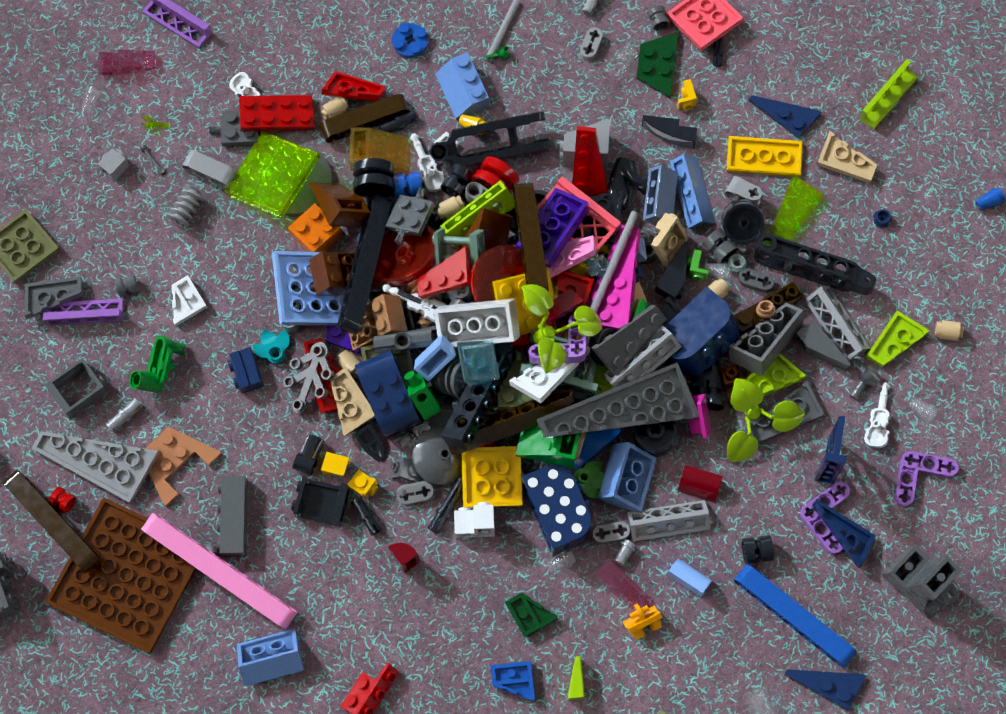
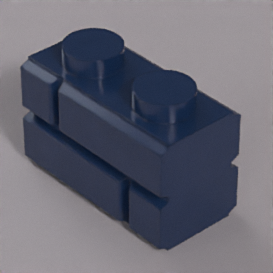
M251 347L229 354L231 360L227 362L230 371L235 372L236 378H233L236 389L240 388L243 394L264 387Z

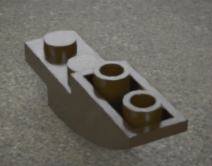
M792 282L763 297L761 301H771L777 310L785 303L795 305L804 296L795 283ZM760 302L733 315L739 326V335L750 329L754 330L758 323H763L768 319L761 318L756 313V307Z

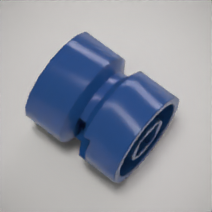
M420 171L410 172L408 176L404 173L394 174L397 198L400 195L408 196V194L416 196L419 188H422Z

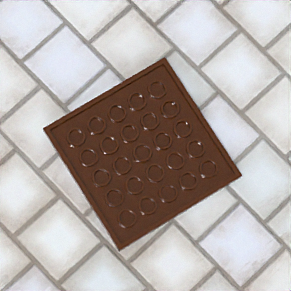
M103 497L81 536L101 560L85 573L69 558L45 603L151 655L197 568L141 529L148 518Z

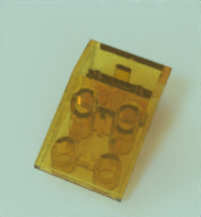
M351 128L349 153L351 171H353L355 162L359 160L380 158L390 161L394 166L395 172H406L408 137L372 128Z

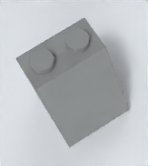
M610 119L586 126L596 128L604 169H607ZM576 130L564 134V141H560L559 160H563V166L574 167Z

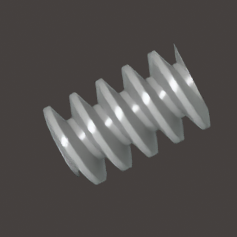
M186 184L185 189L181 191V196L177 198L178 202L173 204L174 208H171L170 214L166 216L176 224L188 226L189 223L186 221V218L193 219L189 213L196 214L197 211L193 207L199 208L200 204L197 200L204 201V198L198 189Z

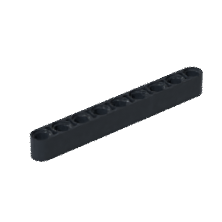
M376 192L371 195L367 205L371 213L362 225L337 323V328L353 335H357L362 326L392 204L391 199Z

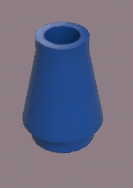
M993 188L975 200L978 209L982 210L1002 205V202L1005 201V196L1000 188Z

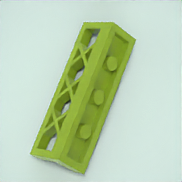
M908 59L904 61L862 110L859 120L873 130L919 77L909 70L911 62Z

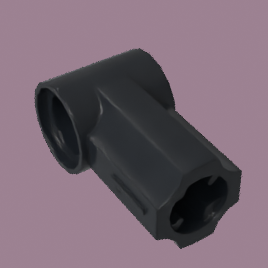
M309 434L301 453L296 455L292 468L311 476L314 472L312 471L313 468L317 466V458L325 441L318 436Z

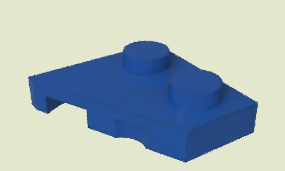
M531 661L490 665L493 687L529 701H535Z

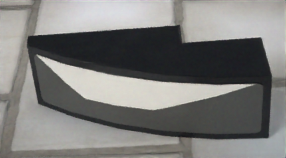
M643 115L642 127L650 133L672 144L695 148L697 128L679 126L680 119Z

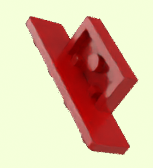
M386 663L376 679L362 672L340 707L351 714H374L381 700L395 681L399 671L391 664Z

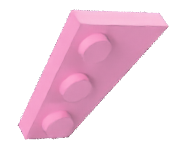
M594 236L569 241L552 267L546 266L549 269L550 277L552 278L595 256L596 240Z

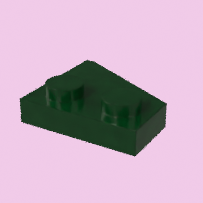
M523 592L505 602L524 638L558 620L557 615L545 609L538 602L533 601Z

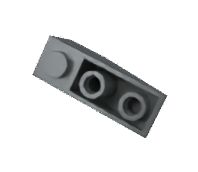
M814 320L796 332L794 339L805 353L844 371L849 369L851 364L848 356L840 352L835 340L827 336L825 328L820 323L818 324Z

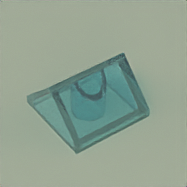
M493 340L457 343L465 383L472 386L500 379Z

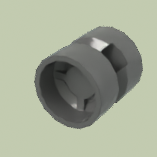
M721 228L712 232L702 244L710 253H714L713 257L719 264L725 263L730 256L738 251V247L733 241L727 240L728 237Z

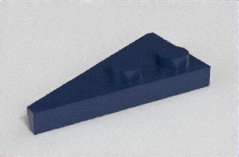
M752 95L748 100L798 139L821 115L819 110Z
M816 499L812 507L854 564L860 568L876 535Z
M787 669L784 674L847 711L866 677L864 674Z

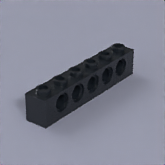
M512 343L488 344L441 434L447 446L468 451L470 445L474 442L487 412L491 409L496 395L500 392L504 379L507 378L512 364L516 361L517 353Z

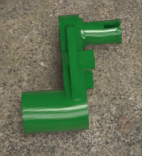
M158 336L151 350L147 372L133 371L129 380L130 387L154 393L161 392L167 380L168 372H173L175 364L171 362L172 354L184 355L186 351L180 350V348L186 349V344L173 342L167 336Z

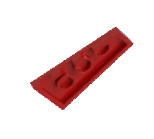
M577 126L572 184L587 196H599L600 194L607 193L608 188L596 128Z

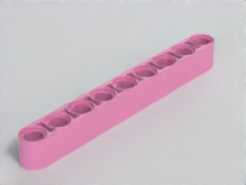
M153 512L141 528L149 536L280 627L287 629L296 616L297 611L158 514Z

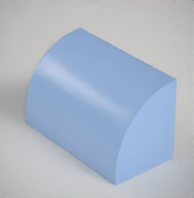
M443 334L415 359L414 370L428 382L456 355L452 344Z
M679 558L670 568L667 575L699 597H702L712 582L711 579Z

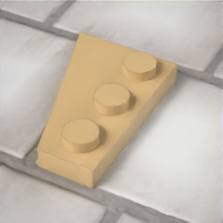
M829 131L817 165L870 183L877 164L862 153L853 150L848 146V143L844 140H839L835 137L834 133Z
M345 367L336 373L330 382L343 435L346 437L374 419L375 416L369 402L347 368Z

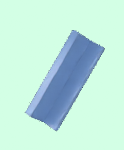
M682 154L670 161L672 170L678 172L676 187L688 229H695L704 223L714 225L716 222L698 159L694 156Z

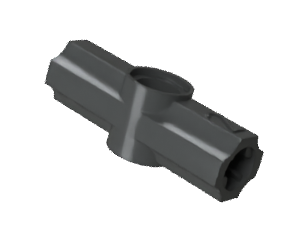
M432 329L374 336V349L376 353H384L389 350L407 351L429 347L434 342V335ZM406 336L408 338V343L406 346L402 347L400 345V339Z

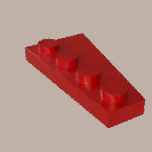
M323 339L303 341L305 355L310 353L311 347L315 343H324ZM329 352L327 361L335 375L340 370ZM319 363L317 370L324 388L328 391L325 399L316 397L320 414L338 411L331 382L321 377L323 369Z

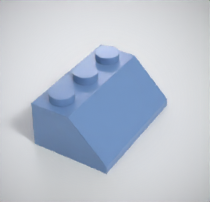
M468 52L450 59L435 73L456 120L462 114L470 115L490 107L489 97Z
M629 442L613 444L598 498L615 507L642 512L656 457Z
M295 628L237 644L238 667L245 686L256 685L263 681L274 680L281 676L296 674L304 670Z

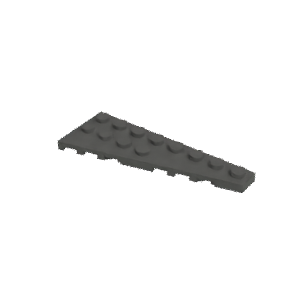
M675 363L537 419L543 437L550 438L694 419L699 417V412L678 363Z

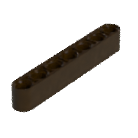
M533 183L513 184V197L526 285H538L549 292Z
M569 388L560 389L550 393L542 403L533 399L486 416L468 451L539 426L537 419L577 403L572 390ZM448 446L453 455L467 452V450Z
M18 469L3 482V485L82 571L87 573L101 560Z

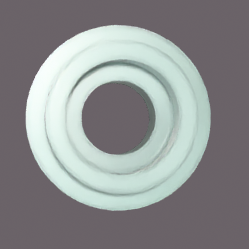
M734 254L729 257L727 264L731 271L738 273L746 268L747 262L744 256ZM734 262H740V266H735Z

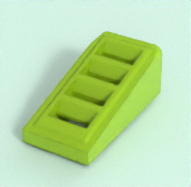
M576 656L574 660L568 701L584 700L585 698L580 656Z

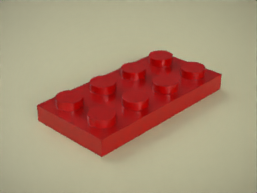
M312 95L239 96L240 131L314 130Z

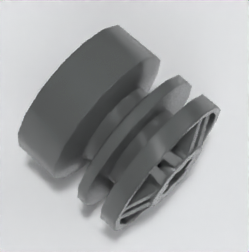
M455 356L430 380L432 388L439 394L460 399L478 362Z

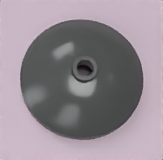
M435 427L425 431L417 438L412 449V462L419 476L428 483L440 486L456 482L457 478L462 477V453L458 455L451 454L441 436L445 427ZM442 451L447 453V457L442 456Z

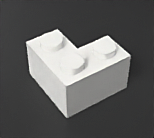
M479 502L478 505H473V510H470L468 507H462L454 511L455 538L495 537L494 506L488 502Z

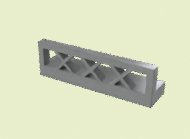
M821 286L805 299L819 323L825 328L828 337L835 340L841 353L847 355L844 350L845 343L851 344L855 351L847 355L849 360L859 353H865L871 348L830 286ZM818 295L822 300L821 308L816 307L812 301ZM825 312H830L832 315L831 323H826L824 320ZM835 327L842 330V339H838L834 335Z
M662 325L631 359L633 361L627 364L618 375L611 378L614 374L608 370L603 376L613 388L650 374L682 346L673 334Z
M705 500L644 509L642 512H627L632 542L710 530V516ZM702 508L703 510L695 511L693 509ZM633 518H643L640 520H633Z

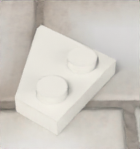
M188 275L172 284L173 322L176 326L208 308Z

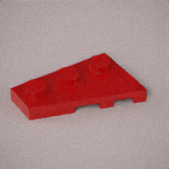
M335 71L322 88L321 95L379 101L385 93L386 86Z
M563 271L557 275L558 297L569 290H573L584 300L586 306L594 279Z

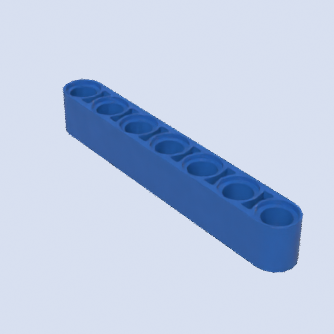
M746 564L734 578V582L738 586L741 585V588L753 598H758V602L768 610H773V614L786 624L789 623L793 630L802 637L805 636L808 642L818 650L821 649V652L833 662H838V666L841 668H845L856 655L857 651L849 643L750 565Z

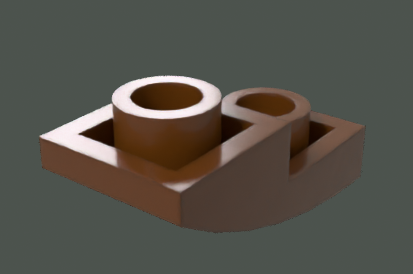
M737 364L720 368L730 408H733L731 394L734 380L736 378L743 379L740 367Z

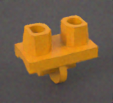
M638 604L633 605L635 611L629 614V619L623 621L624 627L638 640L645 635L642 628L648 625L652 631L661 628L660 619L663 617L655 606L648 608L646 605L640 608Z

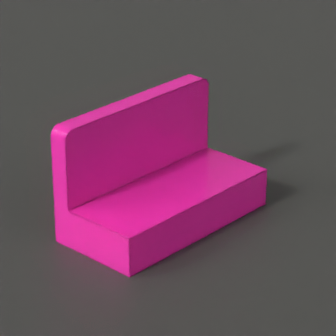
M705 394L691 395L699 412V417L688 419L691 434H702L703 439H707L711 432L706 396Z

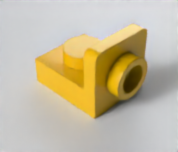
M691 79L683 81V88H681L682 99L678 100V110L683 109L687 111L696 106L697 97Z
M359 469L347 484L349 488L365 499L369 495L372 497L378 489L377 480L369 477Z

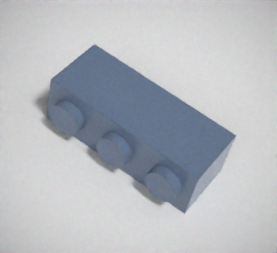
M662 164L649 169L643 221L657 226L658 221L665 213L673 214L677 171Z

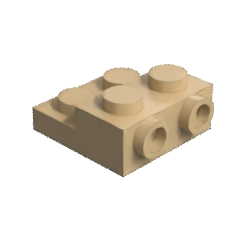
M665 213L655 227L658 235L651 244L660 262L665 267L670 265L683 243L689 239L679 221L680 219L672 213Z

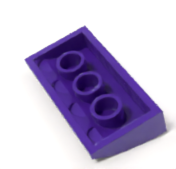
M558 188L554 189L538 213L545 265L549 268L552 267L590 211L587 201ZM520 240L516 244L519 250H521Z

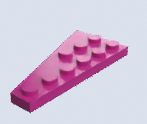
M625 225L621 226L586 304L588 307H591ZM638 227L632 228L596 313L601 319L602 329L612 328L618 331L621 326L630 323L632 318L631 306L634 301L636 283L635 267L638 264L636 257L641 234Z

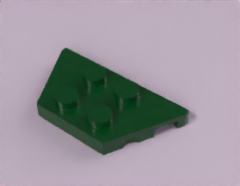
M678 33L640 44L636 79L648 84L650 88L662 92L667 98H671Z

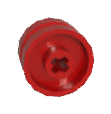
M491 156L486 157L481 164V169L477 170L471 179L472 182H477L487 189L501 180L509 192L513 190V184H518L520 181L518 174L509 165Z

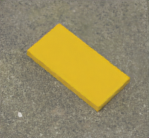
M729 136L726 172L801 177L803 141Z

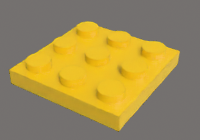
M546 268L549 293L554 300L550 272ZM525 274L492 281L496 300L515 299L520 335L531 333L532 330L537 331L543 317L533 315L525 304L524 294L521 289L522 286L526 285Z
M517 446L481 447L462 453L463 507H473V505H478L479 502H488L493 506H523L521 457L515 456Z

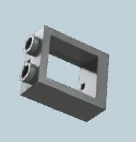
M83 358L45 384L47 390L69 419L108 392L105 389L107 383L101 375L97 377L94 374L96 371L95 367L90 361L86 363ZM86 370L98 388L70 407L58 389Z

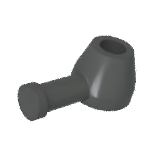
M869 365L864 370L857 386L850 393V397L858 400L866 385L872 387L877 385L881 377L873 367Z

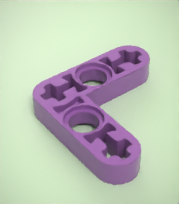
M574 314L569 317V324L576 322ZM576 325L568 328V343H560L566 352L565 363L583 362L586 359L587 337L579 333ZM576 335H580L583 337L580 340L572 339ZM538 344L529 348V359L534 364H541L539 355L536 356V353H539ZM576 348H579V354H575Z
M913 451L905 452L900 459L895 492L896 504L903 508L911 505L914 500L918 472L951 478L959 470L957 462L934 455ZM910 456L912 457L913 461L918 462L919 458H922L920 462V467H917L919 463L913 462L911 465H908V461H906L905 459H907ZM931 460L934 463V469H927L924 466V461ZM939 462H941L940 466L946 467L948 464H950L951 468L954 469L950 473L947 472L946 468H940V470L937 471L939 467ZM909 475L912 478V483H903L902 476ZM904 489H908L906 492V497L909 498V500H907L904 503L902 502V498H899V496L903 495Z
M844 482L835 483L804 505L800 511L802 521L826 552L831 555L840 553L843 547L834 535L830 539L833 543L838 542L837 550L829 547L831 542L828 539L826 541L823 540L831 531L816 511L812 515L813 518L810 516L806 517L805 514L806 509L808 511L814 509L812 504L816 499H829V507L832 509L843 502L850 494V488ZM837 487L839 489L844 488V496L842 494L835 497L837 501L835 502L832 495L837 492ZM819 524L824 525L827 528L826 534H819L816 531V526Z

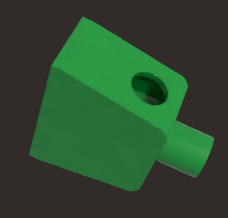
M414 371L408 372L404 376L406 380L404 383L409 397L423 419L426 420L442 411L435 391L429 382L419 373L415 374Z

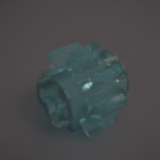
M596 253L595 256L586 260V270L591 277L595 275L597 278L604 276L608 269L609 261L603 254L598 256Z

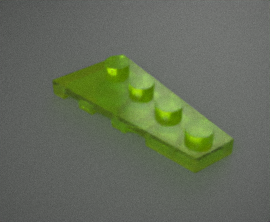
M793 174L770 234L791 241L822 200L824 194ZM767 240L766 243L772 246V243Z

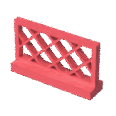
M562 176L554 188L537 205V212L539 213V210L555 188L587 201L590 211L586 216L592 218L593 224L582 225L581 222L577 229H580L581 238H585L583 229H594L597 253L608 239L619 230L621 222ZM596 228H605L608 231L607 235L597 237ZM571 237V239H570L569 241L576 240V239H580V238H573V237Z

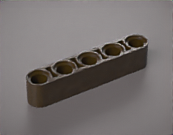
M396 94L322 121L319 126L325 141L331 143L334 139L337 141L350 136L349 134L351 133L353 135L367 130L368 127L373 128L384 124L385 121L389 122L394 117H400L410 112L403 94Z

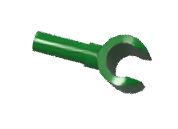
M504 46L499 52L486 55V59L500 58L506 60L512 52L507 53L506 51L509 47Z

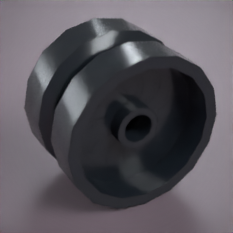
M367 158L355 162L353 165V176L355 178L353 181V191L355 194L363 198H370L374 192L385 197L392 195L394 192V180L392 179L394 177V166L390 161L380 158Z
M747 199L732 201L722 212L721 224L725 235L737 244H749L756 241L764 230L765 220L762 212L752 201Z
M671 421L635 426L633 431L634 445L654 457L664 456L674 446L677 434L676 423Z

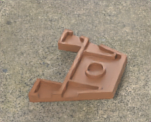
M167 427L145 448L160 451L149 474L166 507L179 496L166 480L196 453L210 467L222 455L219 450L170 427Z

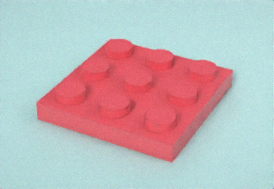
M684 0L667 12L669 20L700 51H703L743 22V17L726 0Z

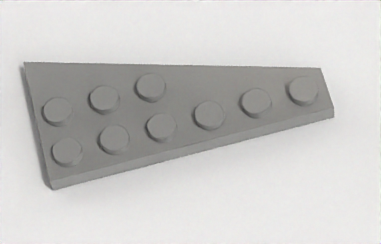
M43 431L40 432L32 447L35 451L129 503L133 502L160 451Z

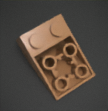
M382 294L367 303L357 335L349 333L353 351L359 350L361 347L374 345V336L408 331L400 296Z

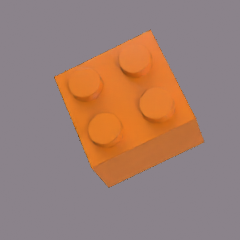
M315 203L288 227L290 236L307 252L326 251L343 236L341 227L329 226L321 208Z

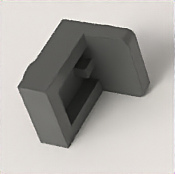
M404 457L397 459L393 463L391 468L393 472L392 478H401L413 483L421 481V477L416 472L412 460Z

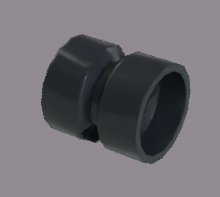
M453 164L448 172L449 177H445L440 187L446 194L452 197L460 195L462 198L466 191L465 186L472 181L471 179L474 175L466 167L460 164Z
M770 535L759 536L757 540L754 537L742 538L741 545L745 564L757 563L759 559L762 562L774 561L773 542Z

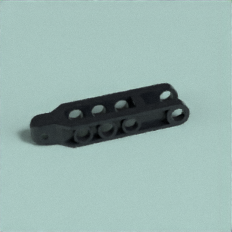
M544 111L453 129L446 140L435 142L431 145L429 149L430 156L436 161L452 160L456 164L467 166L482 163L489 156L501 159L551 148L549 138L519 144L516 131L518 126L545 121ZM507 128L510 146L463 156L457 152L456 140L460 137L474 136L483 132H493L494 130Z
M764 234L758 239L754 259L760 265L824 286H830L843 292L853 291L862 295H869L874 291L877 281L876 277L862 269L854 261L771 234ZM768 240L772 243V247L762 245V242ZM760 252L761 254L769 257L767 259H761L758 254ZM805 252L809 258L800 257L799 253ZM823 258L827 261V265L818 263L817 260ZM838 264H842L845 266L846 270L843 271L837 269L835 266ZM795 265L803 267L805 269L803 271H798L795 269ZM813 271L821 273L823 275L821 277H816L813 274ZM831 277L840 279L841 282L835 283L831 280Z

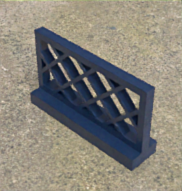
M846 416L838 417L828 436L826 453L815 473V481L834 484L846 464L847 456L840 455Z

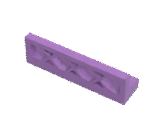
M151 0L142 11L143 14L199 49L212 34L209 24L171 0ZM154 5L160 8V13L152 14L149 11ZM172 15L175 22L166 23L163 16ZM178 25H188L189 31L180 32ZM200 33L204 36L199 42H196L192 39V34Z
M123 299L72 301L58 306L63 312H52L51 309L43 313V320L48 326L123 321ZM111 304H118V308L107 309ZM93 305H98L101 308L89 310ZM74 306H79L82 309L80 311H70Z

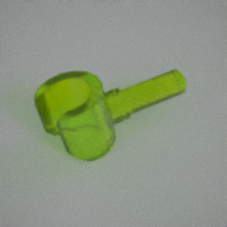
M149 116L143 117L145 121H149L147 124L142 123L146 129H152L157 126L169 127V123L153 121Z

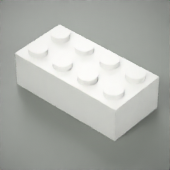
M515 299L445 305L434 309L437 336L439 337L443 334L453 347L513 342L520 338Z

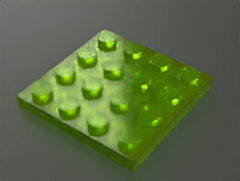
M262 132L258 137V142H255L237 170L233 181L230 182L229 188L226 187L224 193L283 218L321 156L315 151Z

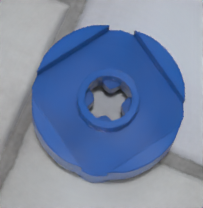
M401 23L392 36V44L397 54L404 58H414L424 53L428 46L426 30L417 24ZM411 37L415 41L411 42L410 44H407L406 39H409Z

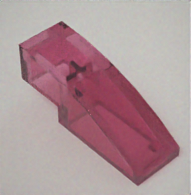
M118 49L117 53L99 52L98 75L127 74L155 69V51Z
M609 559L595 574L596 579L610 589V592L633 611H635L633 606L635 604H638L640 608L646 605L649 608L654 602Z

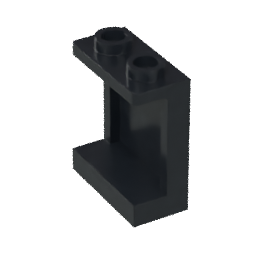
M303 476L302 481H298L297 500H293L291 507L294 516L341 527L350 493L349 485L341 484L337 486L309 480Z

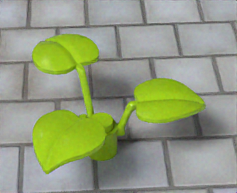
M534 284L521 287L528 310L535 316L540 317L544 315L541 323L538 325L539 329L533 333V340L538 344L539 357L545 374L561 367L566 361V352L560 343L555 342V334L575 325H578L579 333L585 337H593L601 331V319L588 306H580L575 310L574 317L576 322L554 330L552 326H544L549 316L548 310L553 307V299L550 293L545 288Z
M736 378L731 394V404L735 410L744 412L746 415L745 420L748 432L746 434L744 431H737L729 439L727 445L729 461L748 460L756 454L758 440L751 436L750 420L757 419L760 414H763L770 419H774L772 425L775 430L787 432L796 428L805 416V411L795 402L782 401L775 406L774 415H771L758 406L763 401L764 396L761 388L751 381Z

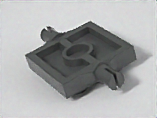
M222 111L220 126H209L210 134L221 133L222 147L259 145L261 131H240L239 111Z
M420 187L415 197L400 195L386 223L388 230L398 233L394 241L398 245H402L405 236L415 235L421 237L435 207L433 201L423 199L426 193L424 188Z

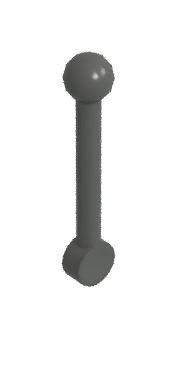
M142 144L140 150L145 152L158 169V173L164 174L165 169L160 167L147 150V146Z

